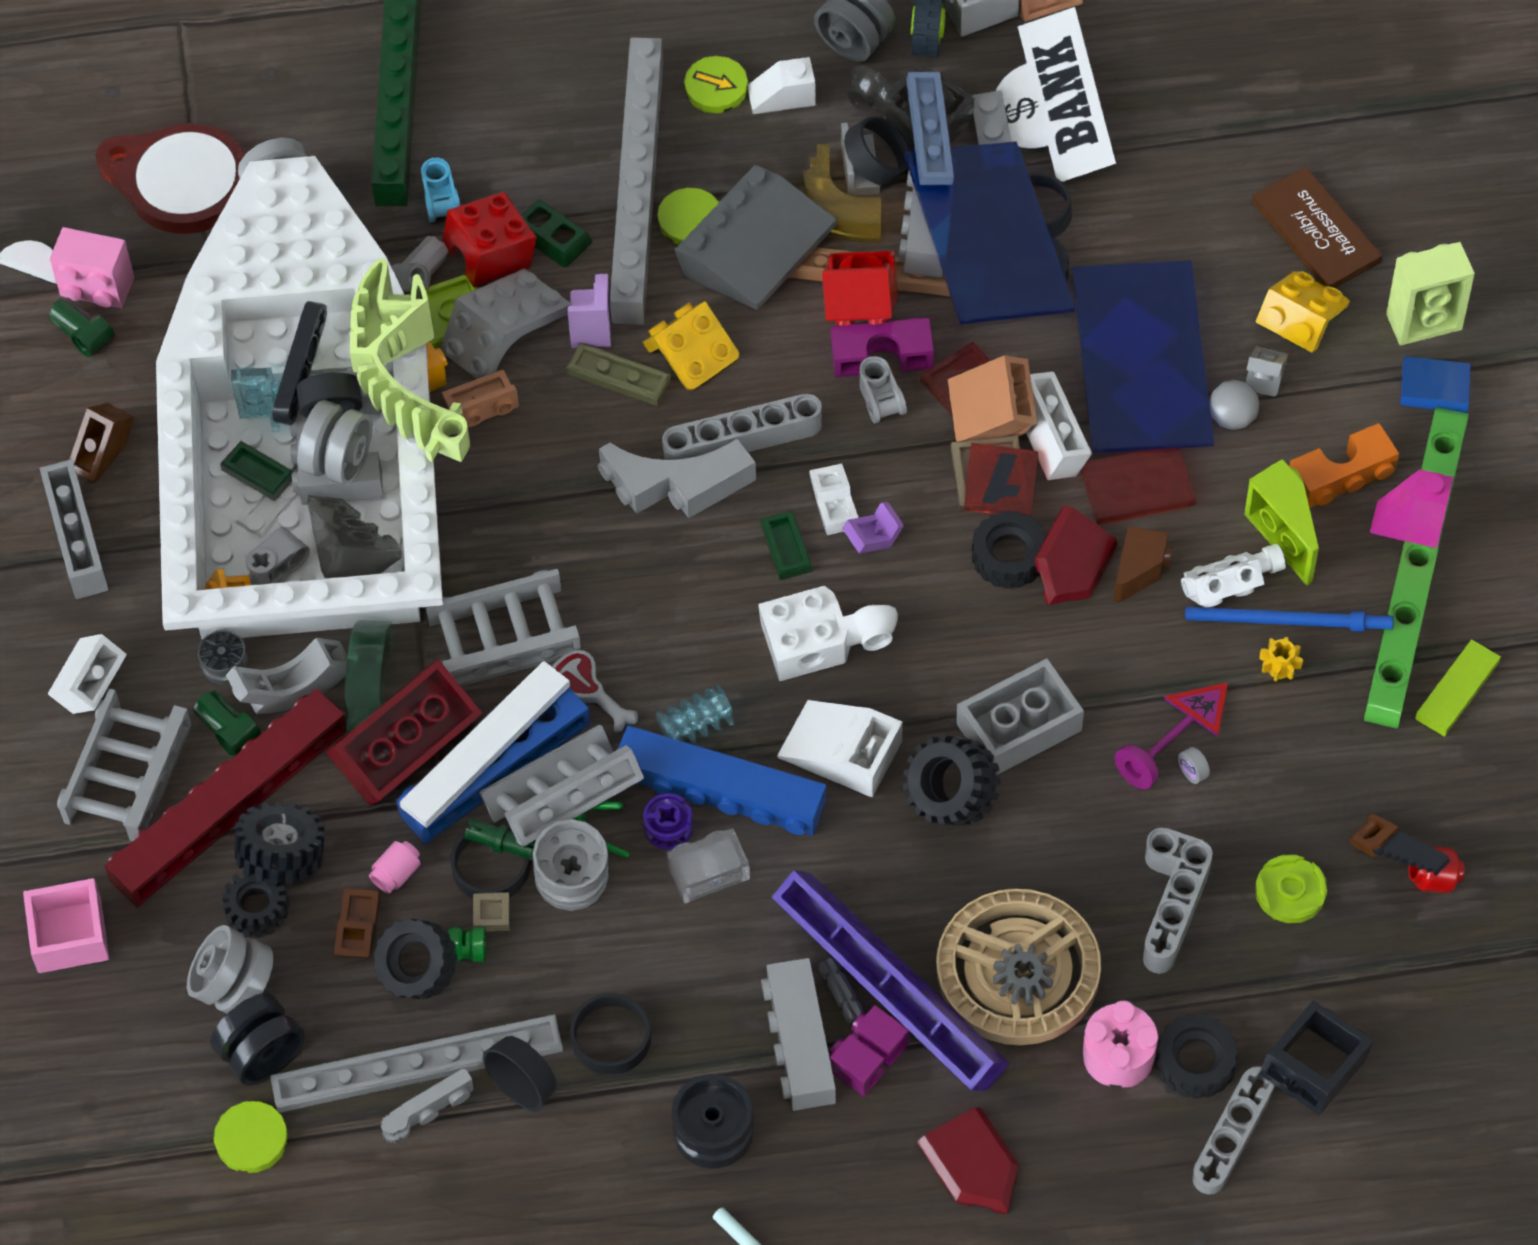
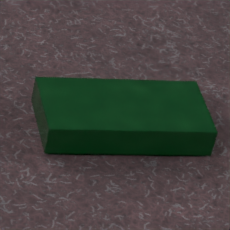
M242 441L220 463L222 471L273 501L292 482V472H294Z
M793 510L761 518L760 525L779 580L812 572V564Z

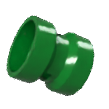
M460 927L448 928L451 941H454L456 947L454 948L455 954H457L456 962H461L463 959H471L473 962H485V927H473L471 930H462Z

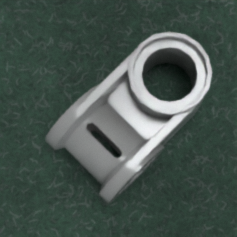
M878 356L864 359L860 366L859 387L872 422L874 424L879 423L880 418L896 413L900 415L906 414L907 408L900 387L897 386L887 361ZM870 376H879L880 378H879V379H871V378H869V377H870Z
M286 528L276 529L264 542L250 551L246 557V566L250 571L251 585L280 583L306 562L310 554V548Z

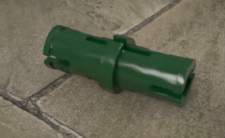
M475 818L470 819L468 825L471 828H466V840H472L493 847L495 852L501 854L503 851L527 858V860H533L536 840L522 847L517 843L513 832L510 831V827L505 825L497 827L478 821Z

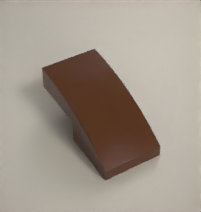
M344 888L340 920L337 921L334 956L370 959L381 896L379 891Z

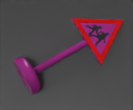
M1228 682L1164 696V700L1187 716L1147 752L1137 745L1128 744L1121 747L1116 752L1114 758L1116 767L1122 777L1138 789L1146 790L1151 788L1158 779V768L1152 758L1194 721L1218 737Z

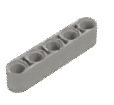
M801 394L670 427L664 432L662 437L664 460H678L704 455L727 445L735 439L739 440L747 452L814 436L822 427L821 401L815 395ZM740 430H746L747 432L741 433V432H738V431H740ZM713 438L715 440L708 441L706 439ZM681 446L682 448L675 449L673 447Z

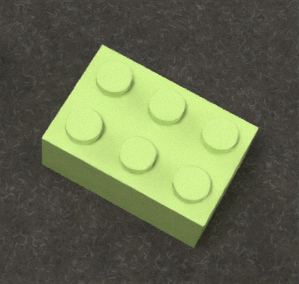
M1461 242L1449 245L1440 244L1433 249L1418 253L1409 252L1397 258L1386 315L1400 346L1462 330L1475 273Z

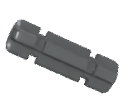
M833 957L828 958L819 964V971L823 979L828 982L827 986L838 1007L843 1010L842 1014L847 1023L853 1024L857 1017L864 1012L861 1003L856 1000L857 996L845 974L841 972L842 968L838 961Z

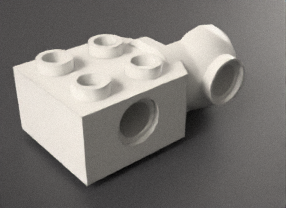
M826 586L758 604L761 626L779 681L844 664L847 661L850 647L853 645L862 644L863 648L868 651L886 647L892 642V633L898 620L896 608L890 605H868L857 610L854 614L843 616L835 594Z

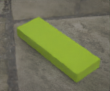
M1471 639L1418 710L1415 719L1445 737L1500 663L1501 656Z

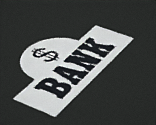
M1075 7L1018 26L1027 63L1011 71L996 89V91L1002 90L1011 144L1022 148L1048 146L1056 178L1061 182L1116 164Z

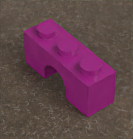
M912 317L877 325L866 323L830 327V345L835 378L859 376L861 363L864 359L877 352H889L896 356L899 361L900 372L933 369L934 349L929 318L919 319Z

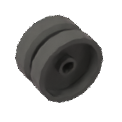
M826 0L815 13L814 24L824 42L837 54L848 60L861 62L866 61L879 46V42H883L896 27V17L892 7L886 0Z

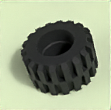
M940 735L939 738L931 737L926 740L927 744H919L915 748L918 754H910L907 760L911 764L910 768H904L903 776L908 777V783L903 784L904 791L910 793V796L906 799L909 805L916 806L914 812L918 816L925 817L926 821L944 825L966 826L971 825V821L978 822L983 819L982 812L989 813L993 808L990 804L991 800L998 799L999 793L995 792L996 785L1001 786V778L996 777L995 774L1000 769L998 763L991 762L994 757L991 751L983 750L985 745L972 741V739ZM955 762L961 772V785L957 794L949 800L943 789V776L949 765Z

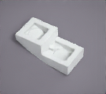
M837 464L810 470V478L826 534L831 535L844 532L842 528L846 521L858 518L851 498L850 485L843 465Z

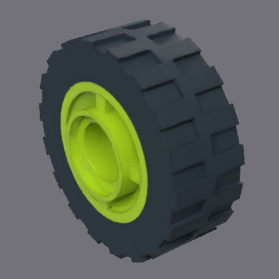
M916 0L911 22L912 56L938 58L945 27V0Z

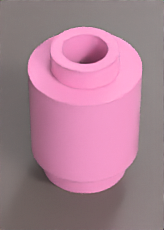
M394 841L372 865L373 871L369 874L370 880L387 894H390L394 889L398 890L421 865L418 859L420 853L407 841L403 843Z

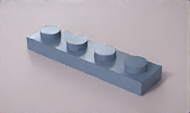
M908 72L906 81L920 185H952L954 173L940 72Z

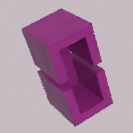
M876 1005L867 1014L861 1013L851 1027L854 1033L852 1035L849 1034L845 1040L839 1039L829 1052L832 1074L863 1097L867 1095L884 1075V1070L880 1066L884 1064L889 1068L909 1045V1030Z

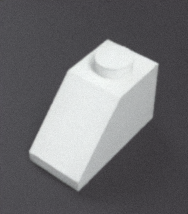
M810 57L778 61L748 84L752 114L815 106V80Z

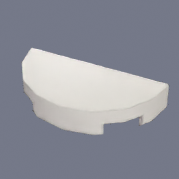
M31 240L16 242L6 247L0 253V264L56 283L49 259L53 250L42 242Z

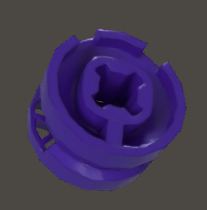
M666 793L657 795L647 803L643 813L646 838L652 845L659 849L671 850L681 847L690 839L693 831V817L691 807L687 805L684 798L677 794ZM666 842H671V846H666Z

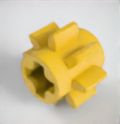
M1288 637L1276 641L1270 638L1268 649L1263 648L1260 650L1259 659L1264 661L1262 673L1268 672L1274 677V681L1286 677L1292 680L1294 669L1302 668L1303 659L1298 657L1301 646H1294L1288 641Z

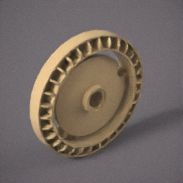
M998 890L982 895L968 903L955 914L946 926L939 941L936 957L937 982L943 1000L980 1036L991 1041L1009 1045L1038 1044L1054 1039L1069 1031L1090 1009L1099 986L1101 973L1100 951L1088 923L1064 901L1035 890ZM1013 915L1029 916L1048 923L1045 925L1039 921L1027 918H1007L990 924V935L976 930L979 926L990 920ZM1060 930L1065 937L1061 938L1056 931ZM965 940L971 941L968 948L962 946ZM1018 943L1021 944L1023 952H1028L1029 946L1034 944L1036 946L1034 955L1037 957L1039 954L1046 952L1048 958L1044 964L1054 966L1053 974L1048 976L1054 981L1052 988H1044L1046 996L1043 1000L1033 995L1032 1005L1029 1006L1025 1004L1024 997H1019L1018 1003L1013 1005L1011 1003L1012 993L1001 997L999 990L1002 985L994 984L992 981L993 976L998 973L993 969L994 962L1003 961L1001 952L1004 949L1014 954V946ZM1073 945L1081 965L1079 982L1065 1002L1054 1010L1042 1015V1013L1054 1007L1069 988L1072 978V959L1068 948ZM957 957L965 960V978L971 993L990 1011L972 1000L964 990L956 971L955 963ZM1018 970L1016 977L1020 979L1025 976L1029 979L1030 972L1027 970L1021 973Z

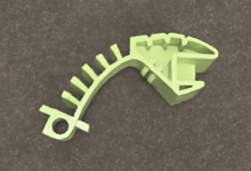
M378 259L363 276L358 286L359 291L355 292L352 302L350 358L353 372H357V380L364 394L369 395L377 412L382 409L386 423L392 427L397 422L400 435L406 440L414 432L417 446L425 450L426 458L433 462L437 453L462 462L470 448L467 421L461 416L463 413L461 403L453 402L449 410L430 403L404 388L384 367L389 362L432 340L434 332L428 297L420 275L415 274L413 276L411 295L393 294L388 262L385 259ZM452 434H458L455 437H449Z

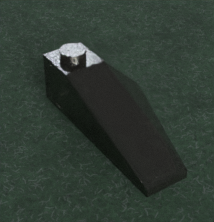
M308 495L307 503L320 568L325 579L380 574L401 559L402 550L396 540L390 535H383V537L379 535V527L374 523H366L360 520L361 513L344 500Z

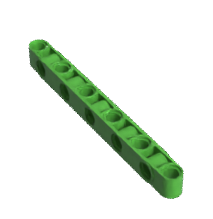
M1436 407L1421 470L1454 477V483L1469 413ZM1442 531L1438 548L1407 541L1404 542L1387 615L1394 616L1393 630L1384 629L1363 719L1365 722L1398 729ZM1412 563H1419V564H1422L1423 566H1416V565H1413ZM1398 620L1408 621L1409 624L1400 623ZM1385 678H1392L1397 682H1388Z

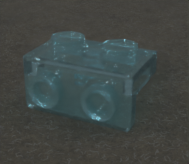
M246 367L231 370V383L240 419L269 417L272 431L279 432L280 423L273 421L272 412L280 380L274 381L272 367Z

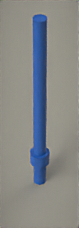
M1186 606L1185 619L1193 621L1350 628V631L1365 632L1366 629L1393 630L1394 616L1366 615V611H1351V614L1188 606Z

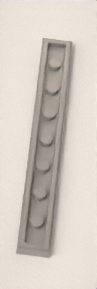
M553 1014L273 1074L270 1077L276 1109L280 1113L447 1077L461 1069H466L467 1072L484 1069V1051L506 1036H514L525 1041L541 1056L563 1052L556 1016Z

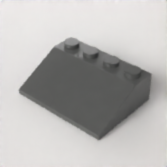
M754 165L675 249V253L684 277L758 310L838 223L836 218L782 176Z

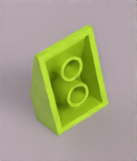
M1281 459L1250 478L1244 515L1271 545L1275 543L1279 545L1286 563L1308 586L1313 583L1319 546L1303 479L1295 468H1290Z

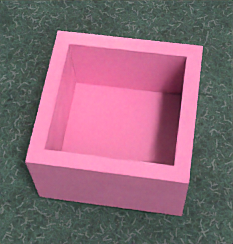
M62 227L49 258L60 296L69 297L73 301L83 300L92 302L101 307L107 308L111 306L122 309L135 278L125 240Z
M94 878L23 891L30 951L38 973L109 960L101 896Z

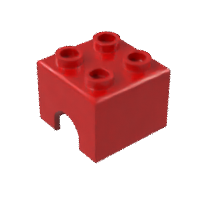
M501 192L449 209L447 211L442 242L446 245L451 255L455 254L456 246L461 250L466 263L465 276L473 287H477L522 269H530L536 236L507 194Z
M895 251L831 253L828 258V266H825L822 272L826 321H835V325L846 326L854 324L855 320H868L869 324L877 325L886 323L888 319H891L899 297Z

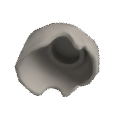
M1235 379L1222 382L1211 394L1209 413L1221 427L1230 430L1242 429L1255 421L1258 416V395L1254 388L1246 382Z

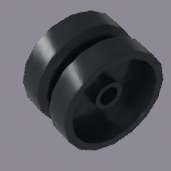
M261 993L242 1001L230 1010L213 1031L210 1043L217 1055L223 1061L230 1063L231 1071L244 1085L251 1086L270 1079V1075L277 1074L284 1069L303 1046L305 1034L298 1023L292 1017L286 1015L284 1007L274 995Z
M706 1074L694 1077L680 1088L673 1100L671 1115L675 1142L683 1156L700 1167L714 1169L732 1165L743 1157L752 1143L754 1123L750 1097L741 1084L725 1075Z

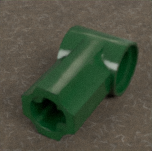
M69 297L58 299L52 305V309L48 314L49 320L71 338L75 347L86 357L90 358L115 337L113 329L104 318L97 314L91 316Z
M216 690L212 692L206 691L198 698L197 703L193 707L194 714L215 733L219 744L232 757L241 752L242 747L249 740L256 739L262 734L257 724L247 713L236 711Z

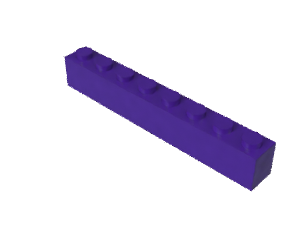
M793 870L772 896L793 919L970 1090L987 1091L1009 1065L990 1044L811 873Z

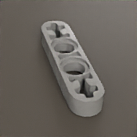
M1252 1067L1243 1074L1195 1164L1192 1176L1193 1184L1201 1193L1215 1194L1224 1187L1272 1096L1274 1084L1259 1075L1262 1067ZM1258 1079L1264 1082L1263 1088L1258 1089L1253 1101L1248 1098L1252 1083H1256ZM1243 1107L1250 1111L1252 1119L1246 1123H1239L1233 1119L1231 1112L1236 1108ZM1227 1137L1234 1141L1236 1149L1231 1153H1222L1216 1148L1215 1142L1220 1138ZM1214 1159L1219 1163L1215 1178L1207 1182L1203 1180L1204 1173L1209 1172Z

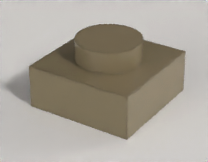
M509 892L473 894V927H485L486 932L510 931Z

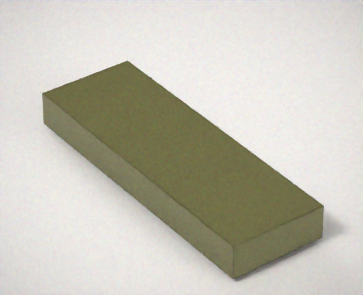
M583 343L579 344L566 368L567 374L655 406L659 405L671 382V374Z

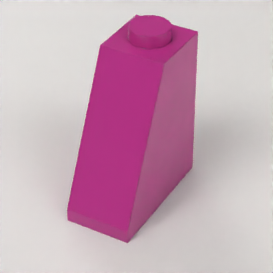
M1419 469L1377 501L1370 533L1438 548L1454 477Z

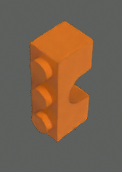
M1380 423L1349 436L1346 454L1351 461L1339 464L1330 461L1320 448L1290 460L1289 467L1295 468L1303 479L1309 508L1316 505H1326L1339 495L1346 492L1354 493L1365 484L1374 480H1384L1396 471L1399 452Z

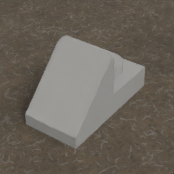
M1256 346L1249 357L1246 383L1253 387L1256 393L1276 396L1289 353Z

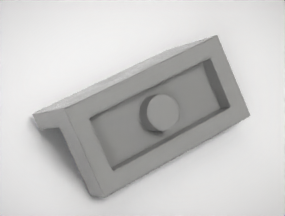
M841 123V148L848 197L880 194V185L864 178L850 162L844 145L848 123ZM873 134L864 135L868 149L876 158Z

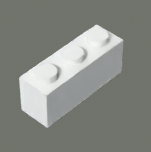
M1055 373L1030 374L1037 424L1030 426L1026 432L1047 480L1076 477L1092 454Z

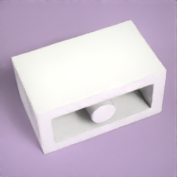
M102 634L80 638L49 690L48 695L72 714L95 710L127 654Z

